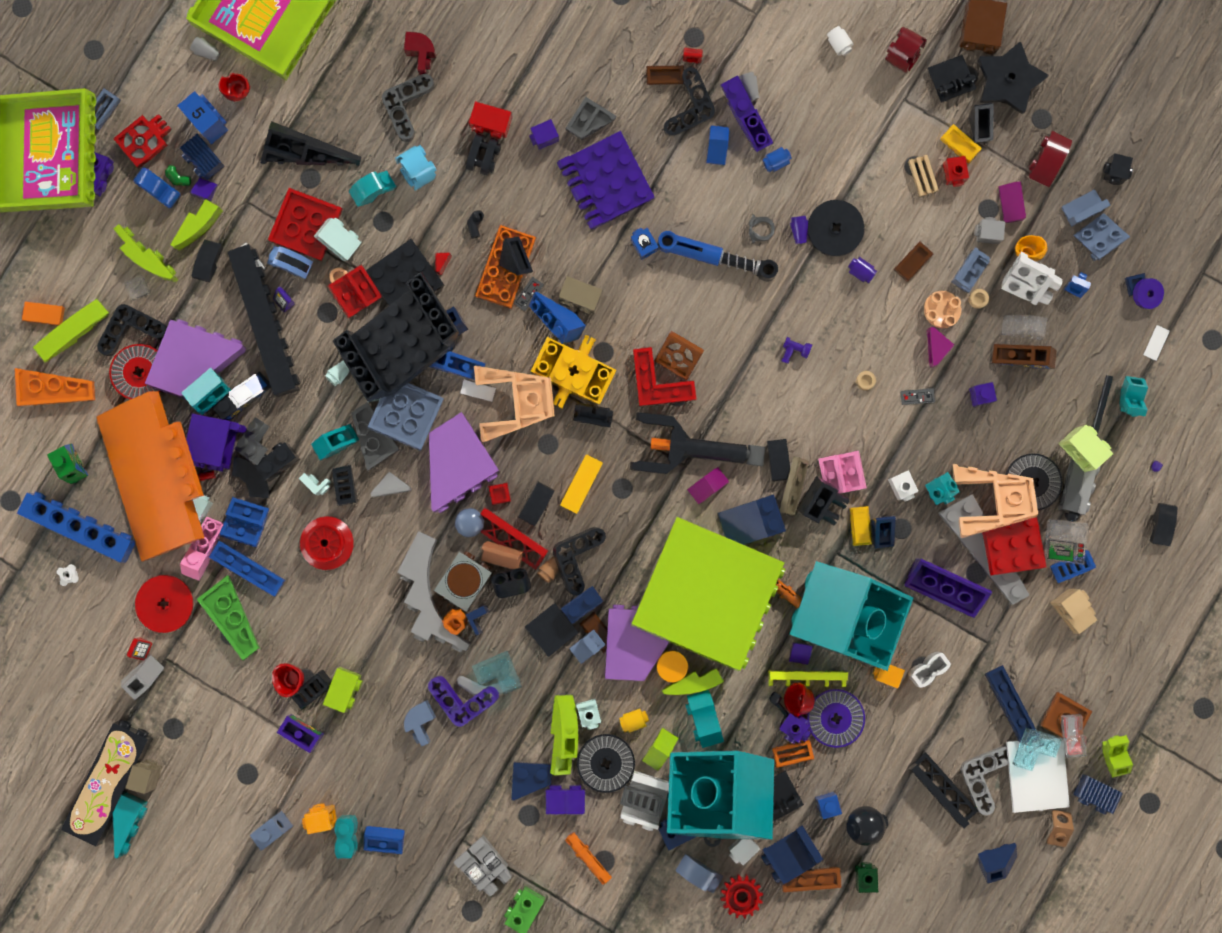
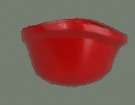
M279 664L272 672L273 686L282 697L295 695L304 684V673L300 668L292 664Z
M799 682L793 683L786 689L784 703L789 713L799 717L812 711L815 698L812 690Z

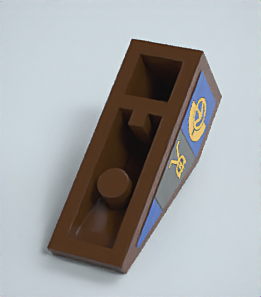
M994 344L992 363L1028 368L1055 369L1057 350L1052 346Z

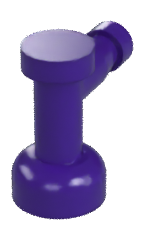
M787 337L783 345L786 351L782 362L789 364V359L794 350L801 352V356L807 359L812 344L806 343L802 345Z

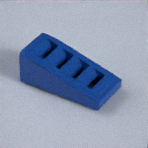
M1084 550L1082 553L1087 566L1085 567L1083 563H1078L1079 570H1077L1074 562L1059 561L1050 565L1057 583L1096 568L1090 552ZM1077 554L1074 555V556H1076V558H1074V560H1076V561H1077V558H1081V557H1078ZM1066 563H1069L1072 573H1069ZM1059 566L1062 567V569H1063V571H1064V573H1065V576H1063V577H1062V575H1061V573H1060V570H1059V568H1058Z

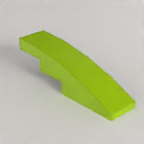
M95 299L47 334L33 349L46 363L77 343L78 338L91 331L95 324L108 317L109 312L98 299Z

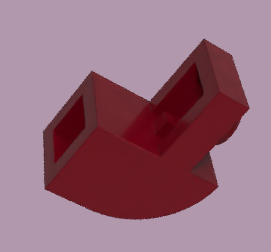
M406 32L405 54L406 56L418 57L417 70L419 75L427 74L428 70H431V58H436L433 43L422 33Z

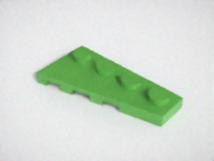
M229 575L197 598L198 602L242 660L247 659L260 648Z

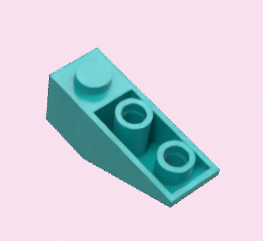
M128 792L121 795L113 812L114 858L116 859L128 853L131 847L129 842L139 830L137 825L140 819L145 817L148 810L146 808L147 801Z

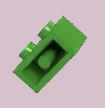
M525 886L523 890L519 889L513 899L516 903L513 908L509 906L504 915L507 918L505 925L519 933H527L545 901L544 896Z

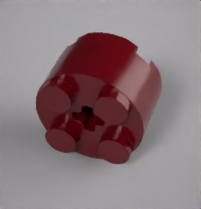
M902 27L897 34V41L889 45L885 60L903 72L908 73L921 55L920 47L924 49L927 39L908 28Z

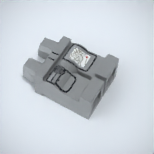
M484 835L453 862L466 874L479 891L483 890L489 896H492L499 889L492 881L493 879L498 877L505 884L512 877L507 869L508 864Z

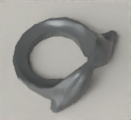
M752 214L749 220V236L752 243L769 240L775 231L773 221L768 217H755ZM760 222H767L771 226V232L763 237L752 230V226Z

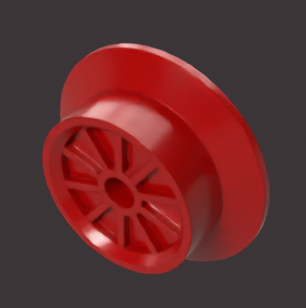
M325 516L311 521L303 530L300 538V549L303 557L311 566L321 570H332L342 566L350 558L354 547V539L350 528L343 521L335 517ZM325 540L328 541V545L326 547L324 546Z

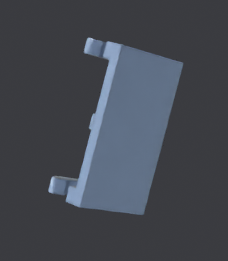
M975 247L951 283L969 293L989 264L990 257Z

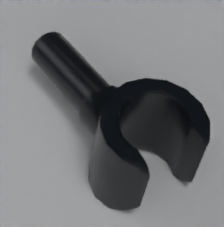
M774 691L769 700L787 718L789 713L780 704L783 698Z

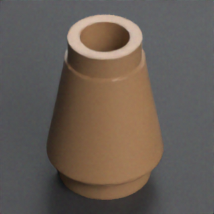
M554 556L544 563L537 573L547 583L551 580L553 581L559 571Z

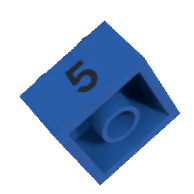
M194 91L177 105L210 144H213L228 131L225 126L227 123L203 94L199 96Z

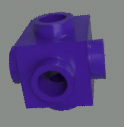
M791 713L779 728L781 732L786 734L784 738L792 744L795 742L799 744L802 741L806 742L811 735V732H809L811 728L807 725L809 721L802 716L797 718ZM796 727L800 728L798 732H794Z

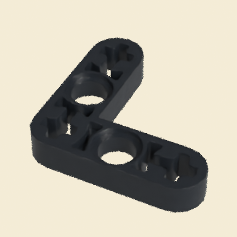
M693 67L685 69L681 78L694 107L668 119L664 123L663 130L668 136L678 135L708 121L715 114L714 105L697 69ZM687 72L694 73L693 81L694 83L699 82L700 85H695L690 89L689 86H692V82L690 79H686ZM695 89L703 91L701 99H696L693 96ZM703 107L706 109L710 108L709 116L703 114L699 117L701 120L698 121L697 114L704 110ZM686 114H691L694 117L693 124L688 125L684 122ZM677 118H680L684 128L681 129L680 125L675 128V132L672 130L668 131L669 123L671 122L674 125L679 122Z
M121 304L114 311L98 342V351L105 356L114 355L129 326L156 339H163L167 326L126 304ZM127 310L129 315L123 317L121 311ZM140 317H145L147 321L143 327L137 325V320ZM119 319L125 322V324L123 325L122 323L117 322L116 320ZM115 325H119L121 328V332L118 335H113L111 332L112 327ZM153 325L157 328L161 326L160 329L163 331L162 333H157L150 326ZM108 335H109L111 338L116 339V341H115V342L112 341V340L110 341V339L107 338ZM104 344H109L111 349L105 351Z
M598 527L589 528L558 542L553 547V555L567 592L572 595H580L585 588L575 556L601 545L606 539V533L603 529ZM595 532H596V533H600V535L597 536V539H598V540H596V539H590V540H588V539H587V537H588V538L594 537V536H595ZM581 538L584 544L582 548L577 549L575 542ZM561 547L565 549L571 547L572 549L565 550L564 555L559 554ZM567 564H572L573 571L570 574H566L564 571ZM568 578H573L574 582L579 584L578 586H576L577 590L571 588L574 586V583L571 579Z

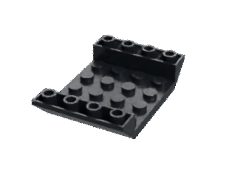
M422 272L406 283L409 288L408 292L358 331L353 333L345 330L333 340L334 345L368 402L397 392L452 350L459 332Z

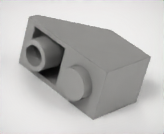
M150 654L121 680V687L136 700L152 685L163 671L164 666Z

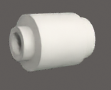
M840 26L835 27L827 34L829 37L828 41L837 55L842 54L845 56L852 51L851 47L854 44L846 31L841 29Z

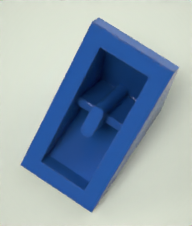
M710 126L706 163L725 165L729 142V127Z

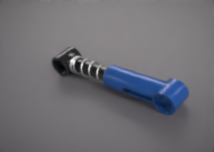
M671 231L662 232L658 238V247L664 253L677 254L715 266L726 264L728 267L733 266L736 269H743L745 272H753V274H756L761 280L766 282L772 281L778 273V265L773 260L755 261L754 259H746V256L739 257L729 252L725 253L721 247L675 235ZM665 238H669L673 243L670 246H665L662 241ZM770 267L773 273L767 275L764 273L763 268Z

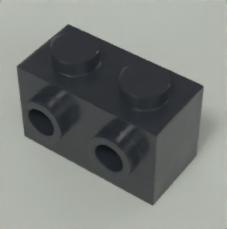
M286 442L276 444L272 448L273 451L268 455L264 454L258 465L254 464V467L265 481L271 482L300 460L290 444Z

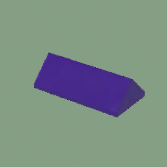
M921 558L915 559L904 584L905 587L975 618L992 594L991 590Z

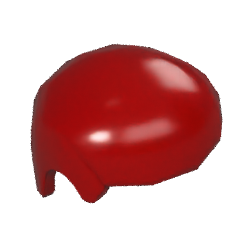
M230 73L228 77L222 76L218 83L221 94L232 102L244 99L250 91L249 82L242 74Z

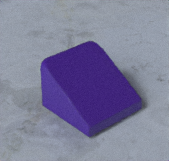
M199 178L190 193L195 197L211 202L217 184Z
M792 642L789 661L808 665L813 646Z

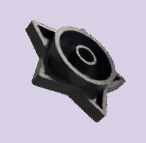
M1018 42L1003 56H980L977 61L985 77V86L980 103H1006L1019 113L1024 114L1027 109L1030 91L1046 80L1049 75L1028 62L1021 42Z

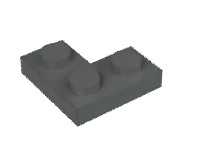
M255 417L248 425V429L243 437L239 439L235 450L252 463L258 465L268 450L259 442L270 426Z

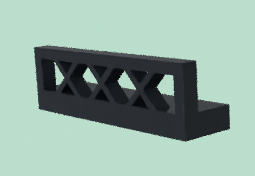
M924 752L908 768L952 818L965 829L970 824L968 820L978 810L932 758ZM925 758L930 763V772L923 771L918 766ZM933 775H941L943 777V786H936L933 783ZM946 789L956 792V801L948 800ZM959 804H966L971 809L964 817L959 812Z

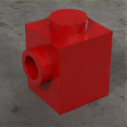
M966 156L947 158L943 162L946 185H953V187L964 185L969 179Z

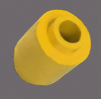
M641 708L625 713L623 717L619 718L624 733L627 731L630 733L647 727V722H649L646 711H642Z

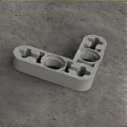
M1007 746L998 747L966 760L961 765L960 770L975 808L982 815H990L995 809L983 775L1009 764L1008 759L1006 760L1005 758L998 759L1000 762L998 764L997 758L994 756L995 753L998 757L1002 756L1004 750L1008 751ZM984 758H992L993 764L991 767H984ZM976 761H978L982 771L979 768L973 769L972 774L965 771L968 769V765L972 767L977 766ZM976 782H980L983 787L979 793H975L972 789ZM983 796L984 801L990 804L987 806L988 810L985 811L981 808L983 806L982 800L980 798L976 799V797Z

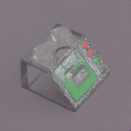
M1048 519L1045 539V560L1085 565L1089 533L1088 523Z

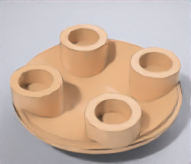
M948 291L932 293L924 304L926 319L937 328L953 326L961 316V300Z

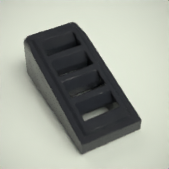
M352 466L333 468L332 473L337 506L358 503ZM348 471V475L338 477L337 473ZM349 479L348 483L339 484L340 480ZM350 486V490H340V488ZM351 494V497L342 499V495Z
M321 670L304 683L301 689L291 698L303 710L329 689L332 680L324 670ZM312 682H313V683L315 684V686L319 689V692H318V691L314 688V686L311 684ZM306 687L311 692L313 697H311L310 694L306 691ZM300 692L307 699V702H305L299 695Z

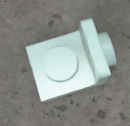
M304 473L299 478L317 496L320 494L324 495L330 489L331 481L327 478L320 485H318L319 480L312 474Z

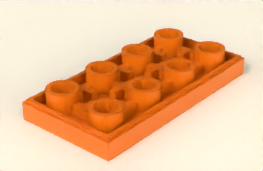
M500 225L475 297L512 309L523 275H516L499 266L503 240L520 237L529 260L536 237Z

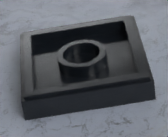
M556 603L552 604L525 626L548 657L579 633Z

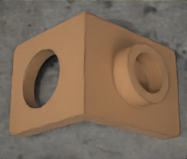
M1052 810L1053 828L1047 839V844L1066 847L1074 831L1072 815L1069 812ZM1057 816L1065 817L1068 822H1060L1057 819Z

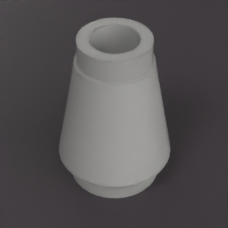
M196 37L190 48L195 55L217 61L221 53L203 37Z
M753 72L739 76L750 100L759 99L757 76H754Z

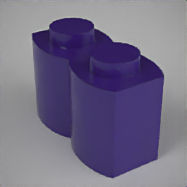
M550 785V789H546V814H585V789H581V785H569V789H562V785Z

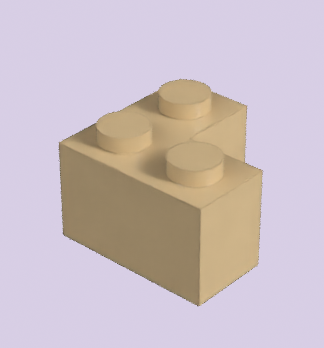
M1067 589L1050 602L1074 634L1082 633L1097 621L1094 616L1096 613L1088 601L1090 598L1084 590Z

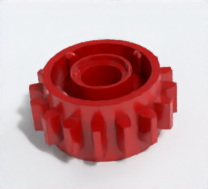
M737 874L735 879L731 876L729 883L724 882L726 888L721 889V893L724 896L720 897L721 901H726L723 904V908H729L728 914L735 913L736 918L739 915H743L745 919L747 914L753 916L754 910H760L758 903L763 904L762 899L759 898L763 896V892L758 891L761 887L760 884L755 885V878L749 880L747 874H745L744 878L740 874ZM739 892H745L747 894V897L744 900H738L736 898Z

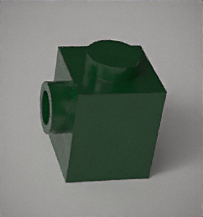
M861 862L860 865H855L856 890L859 893H878V868L872 865L871 862Z

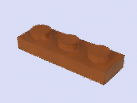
M840 868L809 869L784 884L782 891L796 892L842 888Z

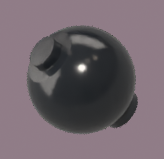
M862 806L853 810L848 816L846 823L847 833L850 838L862 846L877 844L883 838L888 827L887 817L877 809L869 806Z

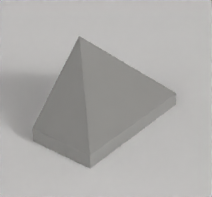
M389 472L371 492V497L409 492L412 489Z

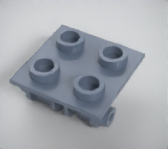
M1104 213L1074 235L1076 239L1092 252L1090 256L1094 261L1100 260L1130 238L1126 232Z

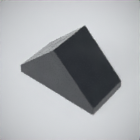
M993 103L974 105L971 110L969 122L974 143L993 140Z

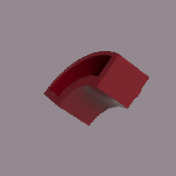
M1051 131L1049 136L1045 135L1040 144L1042 149L1036 160L1033 159L1028 168L1031 170L1029 178L1050 187L1069 152L1072 140L1054 131Z

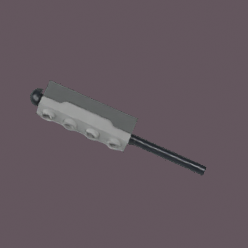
M1109 375L1105 377L1092 425L1097 432V437L1113 376ZM1072 458L1070 459L1058 505V510L1068 512L1065 513L1067 521L1075 522L1081 515H1085L1089 511L1091 506L1089 498L1095 490L1096 484L1094 479L1095 475H1098L1100 467L1096 470L1084 472Z

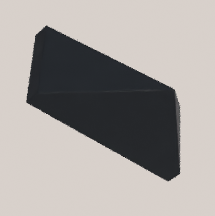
M520 237L503 240L499 266L516 275L533 272Z

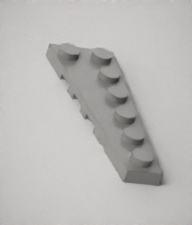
M973 494L938 512L940 517L952 532L957 535L960 542L969 550L973 558L981 565L985 573L993 580L994 584L1011 605L1029 596L1017 572L990 576L982 533L965 538L960 537L959 517L985 516Z

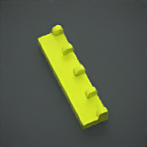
M768 670V686H773V680H786V686H790V680H805V687L810 686V680H824V687H829V680H841L842 687H846L848 672Z

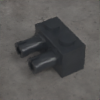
M816 476L797 509L803 516L818 524L823 519L834 526L837 523L834 519L838 521L839 514L828 510L830 504L833 503L845 509L847 506L844 503L848 504L849 498L839 494V490L831 483Z

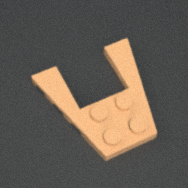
M474 366L476 385L512 382L516 420L479 423L481 442H487L555 416L551 378Z
M953 464V479L957 485L993 483L997 516L959 517L961 538L1037 517L1038 510L1033 478L1012 474H997L996 471L989 470V472L977 470L974 467L964 468Z

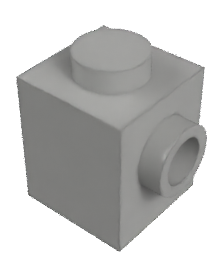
M993 217L982 219L975 226L974 236H977L976 242L1000 244L1004 240L1005 221H996V218Z

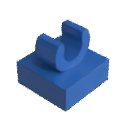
M1080 272L1078 277L1073 275L1065 285L1064 290L1082 298L1089 290L1091 283L1085 281L1087 275Z

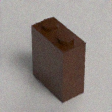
M968 0L965 6L959 47H963L967 51L981 50L986 54L996 53L1001 47L1007 3L993 0Z

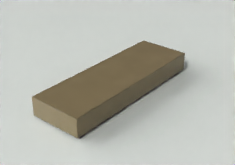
M793 457L780 507L781 513L793 517L796 514L809 461L800 457Z

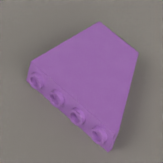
M177 319V322L170 320L145 384L156 390L185 399L181 392L204 372L212 368L217 374L245 353L246 348L240 340L231 338V340L225 339L224 335L217 332L210 334L206 332L205 328L195 325V328L190 327L187 322Z
M462 412L429 433L431 509L433 512H444L449 508L448 504L453 501L458 503L465 498L464 494L470 490L473 493L482 487L481 483L484 481L491 482L498 477L499 469Z
M613 605V608H609L605 679L644 681L669 644L666 640L631 626L639 606H632V609H624V605Z

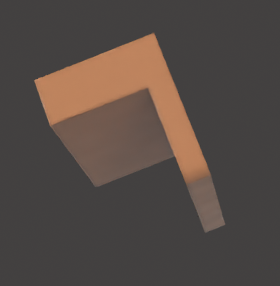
M489 541L482 545V550L484 551L481 561L509 569L520 568L524 551Z

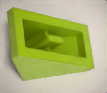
M662 728L642 761L659 771L669 758L679 738Z

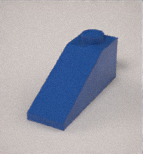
M449 351L429 367L475 380L474 366L485 367L486 363Z

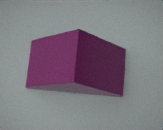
M930 327L926 330L929 366L934 368L955 344L936 328Z
M717 467L687 490L699 505L729 483L719 467Z

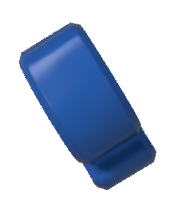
M143 167L133 179L136 185L168 208H172L181 197V194L146 167Z

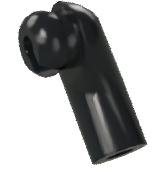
M480 210L474 211L467 220L471 239L480 237L478 226L484 218V213Z

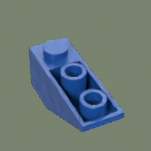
M535 292L529 307L562 344L580 339L586 326L580 318L569 309Z

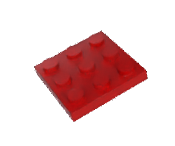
M288 188L268 241L322 261L327 247L318 241L314 235L328 218L339 219L343 209L342 207Z
M1037 517L982 532L990 576L1047 568Z

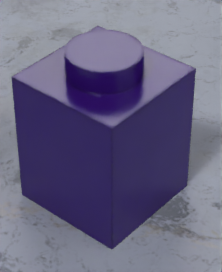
M551 119L530 128L531 134L529 138L533 146L537 145L538 150L559 142L558 133Z
M993 382L969 388L973 407L997 401Z

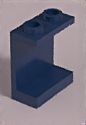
M803 825L761 851L763 854L761 858L766 866L770 865L773 870L771 873L773 879L777 884L780 882L782 886L823 861L822 856Z

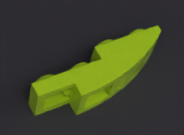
M118 224L113 228L125 242L120 249L134 263L157 277L172 282L178 281L175 276L177 272L171 265H165L163 262L165 258L158 250L146 249L140 241L136 242L133 238L135 234L128 226L124 228Z
M555 695L550 732L555 735L550 773L554 776L571 774L572 758H577L578 752L577 713L573 695Z

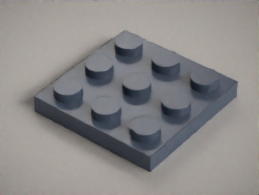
M407 383L394 394L380 398L368 429L421 451L444 398Z

